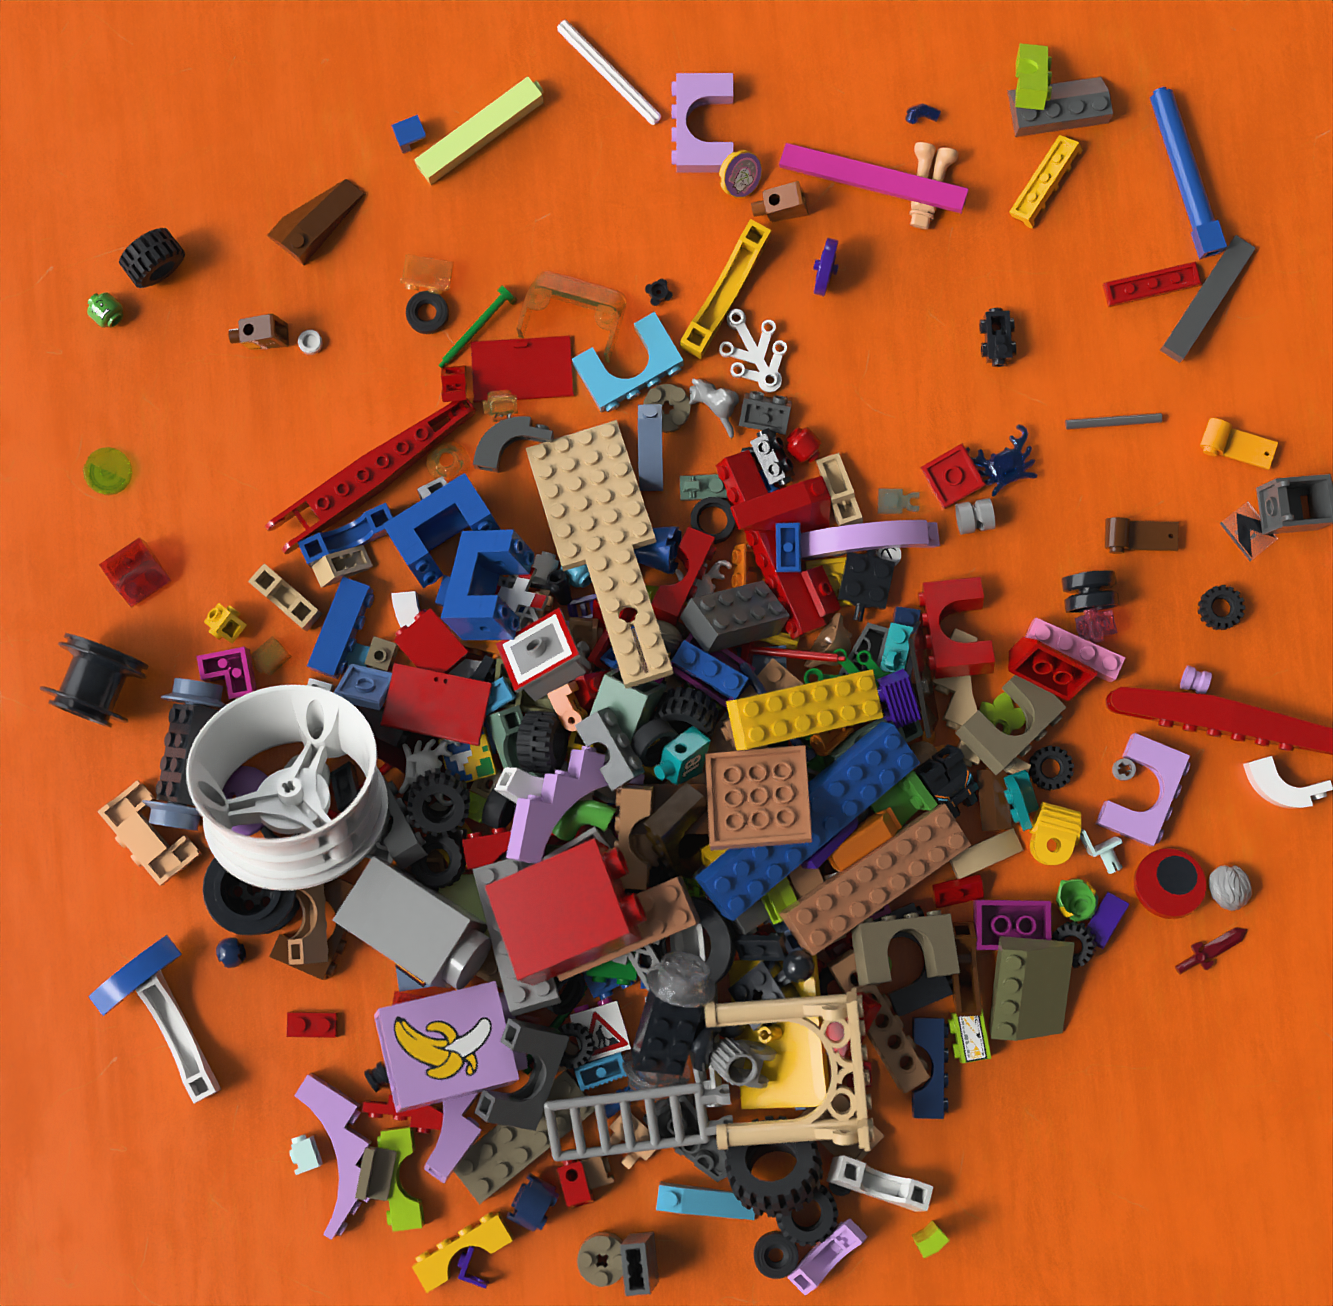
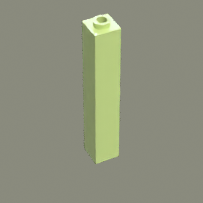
M526 77L414 159L417 168L432 185L544 103L542 87L537 81L532 82L529 77Z

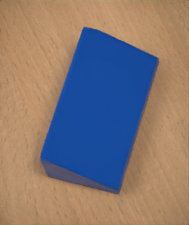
M776 523V572H802L800 523Z

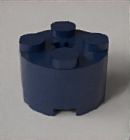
M529 1173L526 1178L530 1181L527 1185L522 1183L511 1204L515 1210L513 1213L509 1212L507 1214V1219L534 1232L536 1228L542 1230L548 1218L545 1213L549 1206L554 1207L559 1194L555 1192L556 1186Z

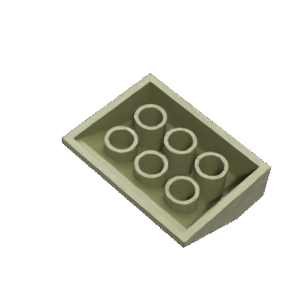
M999 937L989 1018L991 1039L1017 1041L1063 1033L1074 942Z

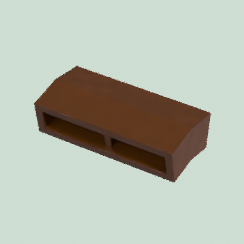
M990 769L977 770L982 831L1012 829L1010 804H1008L1004 795V791L1007 790L1003 777L1007 776V772L1004 770L1000 771L997 775Z

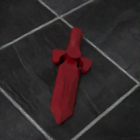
M1233 928L1204 945V949L1199 952V948L1203 946L1202 942L1192 944L1191 948L1194 954L1176 965V971L1182 974L1199 963L1204 970H1208L1213 966L1214 962H1204L1205 959H1213L1242 942L1247 929Z

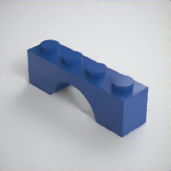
M384 503L364 512L359 518L345 526L328 532L317 533L298 542V545L307 565L312 568V565L325 555L365 545L387 535L388 533L383 524L394 518L387 503Z

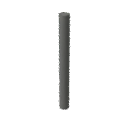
M1162 413L1065 420L1066 429L1162 423Z

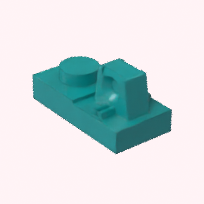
M896 623L890 624L880 669L883 672L893 673L901 669L906 671L916 632L914 627Z

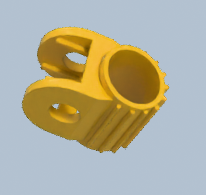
M1042 802L1032 821L1033 828L1029 830V833L1032 834L1030 851L1038 862L1045 865H1059L1070 858L1074 846L1078 845L1080 839L1081 812ZM1049 839H1053L1056 842V849L1053 852H1050L1047 848Z

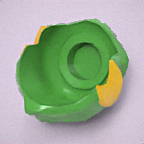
M1075 878L1060 881L1056 902L1059 911L1065 917H1069L1077 922L1091 919L1095 915L1099 897L1088 881Z

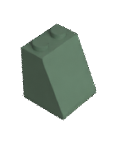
M618 667L604 674L590 715L608 707L615 714L619 727L627 735L631 744L635 733L649 722L667 685L662 682L658 684L655 681H649L625 689Z

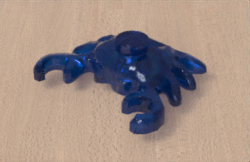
M1018 424L1016 429L1022 432V436L1015 438L1013 435H1010L1009 437L1014 445V449L1005 447L1003 451L997 454L992 453L989 460L985 459L983 450L979 449L978 456L971 457L975 465L985 468V471L978 469L980 475L991 477L984 480L986 485L998 484L992 491L993 497L1011 482L1018 479L1037 478L1038 476L1033 472H1025L1036 461L1031 459L1025 463L1032 447L1028 446L1024 453L1021 452L1028 438L1027 428L1021 424ZM966 447L968 453L970 451V448Z

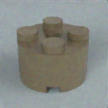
M596 1232L584 1240L578 1253L577 1264L582 1277L586 1281L598 1287H604L614 1284L623 1276L620 1244L623 1241L620 1237L613 1233ZM598 1254L608 1256L606 1264L598 1262Z

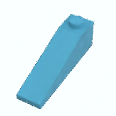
M667 1182L659 1183L656 1210L754 1220L755 1218L753 1208L747 1210L742 1206L741 1201L736 1199L733 1191Z

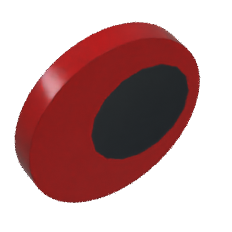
M1165 848L1151 852L1140 862L1135 871L1134 889L1138 900L1149 912L1162 918L1179 919L1190 915L1201 904L1206 893V878L1201 866L1193 857L1177 849Z

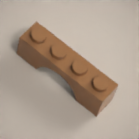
M624 785L621 791H617L616 806H620V816H616L615 831H619V841L615 840L614 847L618 846L629 868V874L620 878L623 887L626 889L646 890L649 886L650 860L640 855L635 849L632 841V830L637 821L650 816L653 812V786Z
M324 883L309 888L297 889L296 898L301 904L303 919L298 932L288 939L289 965L328 962Z

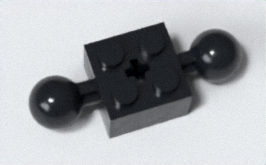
M801 950L790 952L783 961V968L779 961H761L728 990L735 1002L799 998L801 996L792 984V981L796 983L807 981L814 973V961L807 952ZM776 1022L749 1025L753 1031H756L761 1027L772 1026ZM746 1024L727 1026L718 1034L723 1038H737L744 1032Z

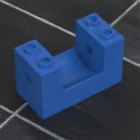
M465 473L383 524L404 561L423 588L435 583L440 577L444 576L429 551L469 526L472 531L501 530Z
M514 529L462 531L441 619L462 640L515 639L516 631L519 628V617L498 595H495L500 575H530L535 556L534 552Z

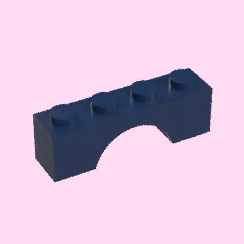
M912 1017V1040L915 1044L920 1045L926 1050L932 1065L930 1078L922 1087L912 1091L913 1118L944 1119V1113H948V1098H944V1088H948V1073H944V1063H948V1048H944V1038H948L949 1027L948 1023H944V1018Z

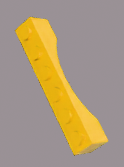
M750 219L717 283L680 341L681 349L699 359L703 357L771 238L770 229Z

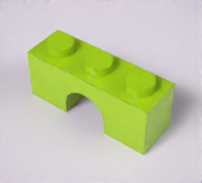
M1019 44L1016 59V77H1018L1015 92V107L1044 110L1045 102L1050 101L1052 86H1050L1052 56H1048V46Z

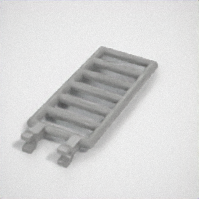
M701 1083L547 1101L544 1104L552 1157L555 1161L559 1162L708 1143L710 1135H716L717 1124L733 1123L732 1115L724 1116L720 1120L708 1121L706 1104H731L729 1084H722L715 1089L704 1090ZM694 1094L700 1134L685 1136L679 1095ZM654 1098H670L675 1137L660 1139ZM629 1101H645L650 1140L635 1142ZM620 1103L626 1143L611 1145L604 1104ZM595 1106L601 1146L586 1148L580 1107ZM570 1109L576 1149L561 1151L555 1110Z

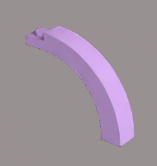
M927 520L883 521L838 526L801 533V560H813L836 554L873 549L938 547L940 544L937 522H927Z

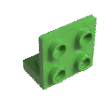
M912 770L871 804L870 808L876 813L891 807L902 826L919 809L932 811L938 804Z

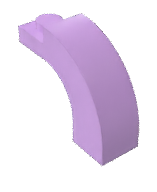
M850 1218L844 1223L840 1222L832 1230V1235H828L825 1238L826 1241L818 1242L787 1277L804 1295L818 1287L829 1271L845 1255L862 1244L868 1237Z

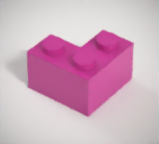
M240 647L197 656L201 680L212 682L225 679L230 700L234 701L248 693L257 691L251 654L248 648Z

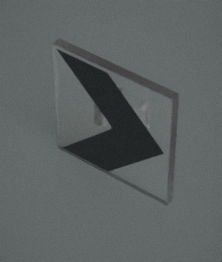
M1246 502L1220 523L1249 561L1253 560L1278 539L1275 534H1262L1260 516L1249 502Z

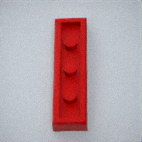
M1195 261L1105 282L1102 286L1108 307H1113L1201 286L1202 282Z

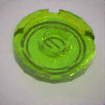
M110 447L99 448L89 455L86 464H84V479L88 486L99 494H117L129 484L132 476V466L127 456L119 450Z

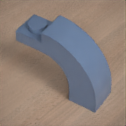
M662 404L638 405L640 491H663Z

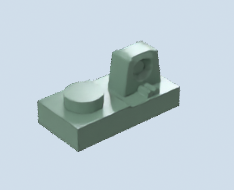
M718 474L680 476L681 501H696L708 497L728 499L727 491Z

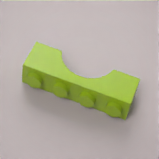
M405 1126L383 1129L380 1132L381 1136L377 1137L378 1148L397 1152L389 1196L386 1200H389L390 1210L386 1212L388 1226L392 1225L393 1232L422 1228L425 1225L422 1199L409 1195L402 1187L399 1178L400 1166L403 1160L416 1150L413 1127Z

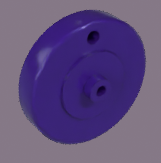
M827 238L821 259L815 260L813 270H817L813 293L816 295L825 296L831 275H837L839 265L834 263L839 241L836 239Z

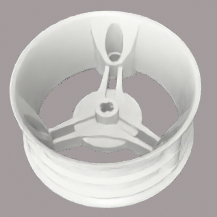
M280 685L248 693L218 711L201 729L191 747L186 769L187 785L194 805L203 816V827L209 848L217 861L229 873L249 884L273 890H297L331 881L352 869L371 851L382 833L387 818L388 795L384 779L376 766L377 751L373 732L365 717L355 706L330 691L307 685ZM303 742L305 748L291 767L271 774L262 782L258 791L226 800L222 792L224 785L230 776L248 759L275 746ZM348 754L361 767L366 780L353 803L331 821L327 816L331 804L330 792L321 774L327 758H336ZM315 755V758H314V760H313V762H312L310 768L308 769V766H309V764H310V762H311L313 756ZM263 823L270 830L277 833L305 834L281 839H261L232 831V827ZM320 824L322 827L317 828L316 825Z

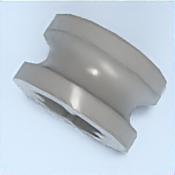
M1129 759L1117 760L1112 767L1114 777L1120 781L1131 779L1136 772L1135 764ZM1122 763L1123 766H1129L1130 770H1127L1129 772L1127 776L1119 774L1118 769H1121L1118 767L1119 764Z

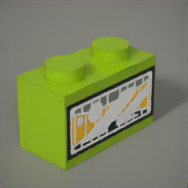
M983 1011L981 1016L957 1017L956 1012L950 1013L951 1019H948L950 1034L955 1035L956 1043L952 1044L955 1059L959 1058V1062L962 1064L991 1059Z

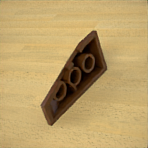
M345 179L282 217L267 236L302 265H305L364 196V193Z

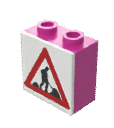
M611 997L597 1001L598 1006L589 1008L588 1004L574 1008L575 1013L570 1015L571 1022L580 1023L583 1027L586 1026L589 1028L588 1031L593 1034L595 1051L589 1061L632 1048L618 1000L612 1001ZM576 1037L579 1049H581V1043L579 1039Z

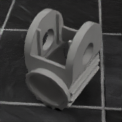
M726 1037L714 1043L713 1050L709 1054V1063L732 1086L738 1085L740 1087L745 1085L752 1088H766L769 1080L760 1074L764 1060L773 1061L775 1059L776 1051L759 1042L742 1039L735 1040L734 1038ZM746 1057L752 1061V1069L743 1068Z

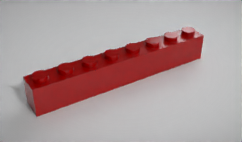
M749 450L725 457L715 465L717 474L727 491V497L733 506L768 494ZM744 530L747 543L753 549L756 563L761 568L765 577V583L790 615L784 626L791 639L794 640L813 633L825 626L826 623L817 611L802 577V572H776V531Z

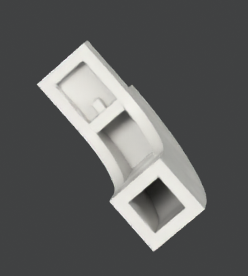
M1272 756L1243 764L1247 778L1254 790L1268 802L1280 807L1304 808L1313 806L1310 796H1312L1313 800L1327 796V791L1333 790L1331 780L1303 788L1288 785L1278 775Z

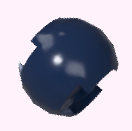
M225 938L216 947L218 960L223 962L224 967H238L246 959L245 948L243 944L238 942L237 938Z

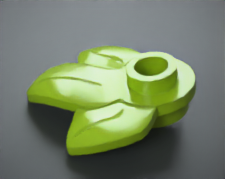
M1006 692L997 696L993 704L982 702L979 711L995 727L997 723L1002 724V733L1010 735L1012 730L1021 728L1026 721L1022 709H1014L1012 700Z

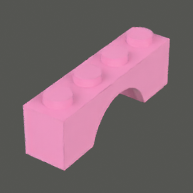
M1038 618L1032 620L1025 635L1027 638L1038 640L1097 670L1098 675L1096 676L1108 682L1116 680L1125 660V657Z

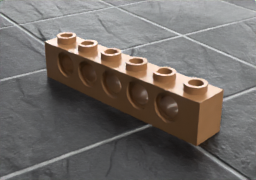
M849 949L828 962L826 966L843 994L851 991V988H856L857 992L871 993L872 998L882 1005L877 1016L884 1014V1021L882 1024L876 1025L874 1019L867 1036L898 1089L907 1093L929 1079L930 1077L926 1072L929 1069L928 1065L921 1056L917 1057L914 1051L917 1048L914 1041L909 1035L906 1037L903 1033L902 1028H904V1024L898 1015L893 1016L889 1009L892 1007L890 1000L885 994L881 995L877 988L880 984L859 986V982L851 983V975L857 972L854 950ZM891 1035H896L897 1040L895 1044L888 1046V1038ZM903 1056H908L909 1061L907 1065L900 1067V1059Z

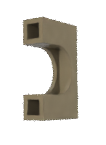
M1016 675L1002 689L1022 709L1025 715L1026 728L1022 735L1011 736L1002 733L979 710L955 732L995 775L1002 770L1008 772L1017 763L1014 758L1018 754L1023 757L1032 748L1029 743L1034 739L1038 742L1047 733L1045 728L1049 724L1053 727L1063 718L1060 713L1066 708L1054 694Z
M941 910L926 912L927 916L919 917V913L905 914L904 919L896 920V915L881 917L882 921L874 922L873 918H867L852 928L851 935L859 986L882 984L891 981L887 951L891 938L898 931L913 935L921 944L927 978L960 973L951 914L942 915Z

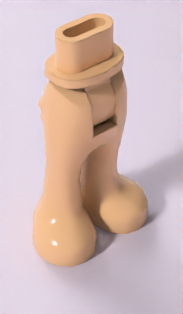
M925 142L915 144L914 152L918 158L917 176L928 178L936 150L934 145ZM939 148L937 150L932 180L944 181L947 168L958 159V151L951 148ZM911 201L912 210L909 214L912 218L910 225L921 229H929L930 220L934 219L937 207Z

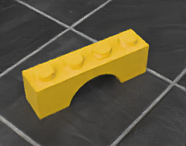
M492 1211L479 1219L481 1223L472 1228L470 1224L458 1231L459 1237L452 1241L448 1237L436 1245L438 1249L431 1254L427 1250L415 1258L417 1262L414 1263L412 1268L426 1293L449 1280L451 1277V1259L458 1250L468 1246H477L492 1254L513 1241L515 1237L500 1212L495 1215Z

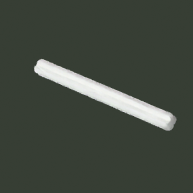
M563 20L558 25V31L651 125L656 124L660 120L661 114L567 20Z

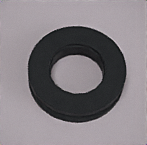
M691 896L701 920L699 924L706 929L711 941L710 955L704 965L690 970L676 965L667 953L666 937L660 940L659 945L650 944L669 975L702 979L704 989L722 980L732 967L736 955L734 944L736 934L730 919L722 916L713 902L701 897ZM641 953L645 967L650 969L652 958L650 955Z

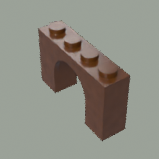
M338 877L324 883L326 901L332 906L335 915L354 887V884ZM336 923L333 934L327 940L328 962L289 965L288 939L292 937L285 934H279L269 957L321 980H326L328 976L332 977L336 970L337 963L334 962L337 955L342 954L347 945V941L344 939L348 930Z

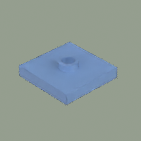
M350 664L334 693L351 704L380 710L388 695L392 673Z

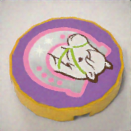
M746 150L729 154L720 168L721 188L726 194L736 198H744L750 195L758 187L762 176L761 162L756 154Z

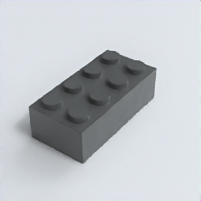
M763 580L691 598L680 619L704 652L708 654L776 636L780 633L790 615Z

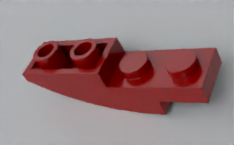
M392 1093L389 1094L388 1102L366 1100L363 1102L362 1112H367L368 1117L383 1118V1114L393 1115L392 1119L407 1121V1118L411 1117L410 1127H415L416 1132L431 1133V1129H442L443 1109L432 1104L396 1113Z

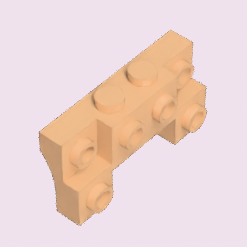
M137 780L119 796L102 807L98 813L117 834L115 837L116 841L124 849L128 847L133 853L131 855L132 860L139 867L143 865L159 886H163L177 873L187 868L202 853L185 835L170 847L142 813L147 807L142 800L154 801L156 799L144 784Z

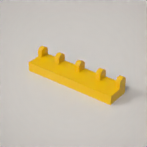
M1061 135L1058 136L1009 211L1012 217L1023 221L1027 227L1033 228L1035 225L1034 219L1040 210L1044 211L1046 208L1045 202L1053 191L1056 192L1059 188L1058 182L1065 172L1070 171V164L1075 156L1080 155L1083 151L1079 142Z

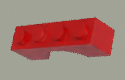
M688 526L679 544L677 557L686 567L687 574L676 584L659 586L651 603L656 619L664 620L676 627L681 614L686 608L688 599L695 597L698 589L695 586L697 580L702 581L707 570V567H705L706 561L713 559L716 547H713L715 537Z

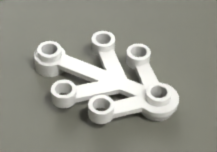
M740 309L731 310L727 315V324L731 329L738 331L748 351L735 348L730 342H723L720 345L719 352L721 356L726 358L733 357L753 363L759 370L757 372L745 369L742 363L736 362L731 366V375L735 378L743 377L756 381L765 392L777 391L782 383L778 369L782 356L787 351L786 343L779 340L773 344L772 350L774 355L769 368L764 360L771 335L774 334L776 329L775 323L772 320H765L762 323V335L757 347L745 325V313ZM733 315H739L741 320L738 322L733 321ZM770 324L773 326V330L766 331L764 326ZM777 345H782L784 347V350L782 352L776 351L775 347ZM724 346H729L731 348V351L729 353H724L722 351V348ZM735 367H740L742 369V372L740 374L734 373L733 369ZM766 377H773L774 382L772 384L765 381Z

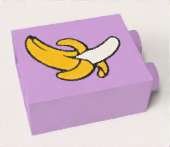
M496 981L379 1008L374 1014L396 1113L480 1093L483 1089L492 1090L512 1085L519 1080L517 1071L527 1069L526 1054L512 1051L500 1042L508 1018L515 1019V1016L513 1017L509 1011L505 992L498 993Z

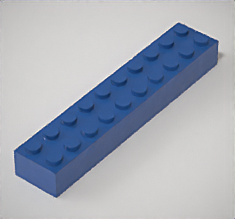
M881 721L808 782L812 842L728 849L700 872L695 879L722 916L734 921L920 764L919 760L894 724Z

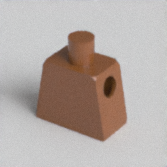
M799 181L764 190L762 192L764 200L751 203L754 217L767 214L771 222L808 216L804 191Z

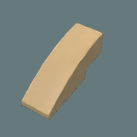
M839 453L816 460L820 476H823L831 496L830 506L837 525L862 524L863 517Z
M1014 828L970 846L949 862L956 878L961 879L1023 851V848Z

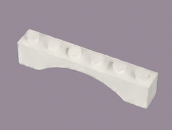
M161 971L157 972L138 987L136 992L162 1031L176 1061L182 1082L193 1103H197L221 1090V1087Z

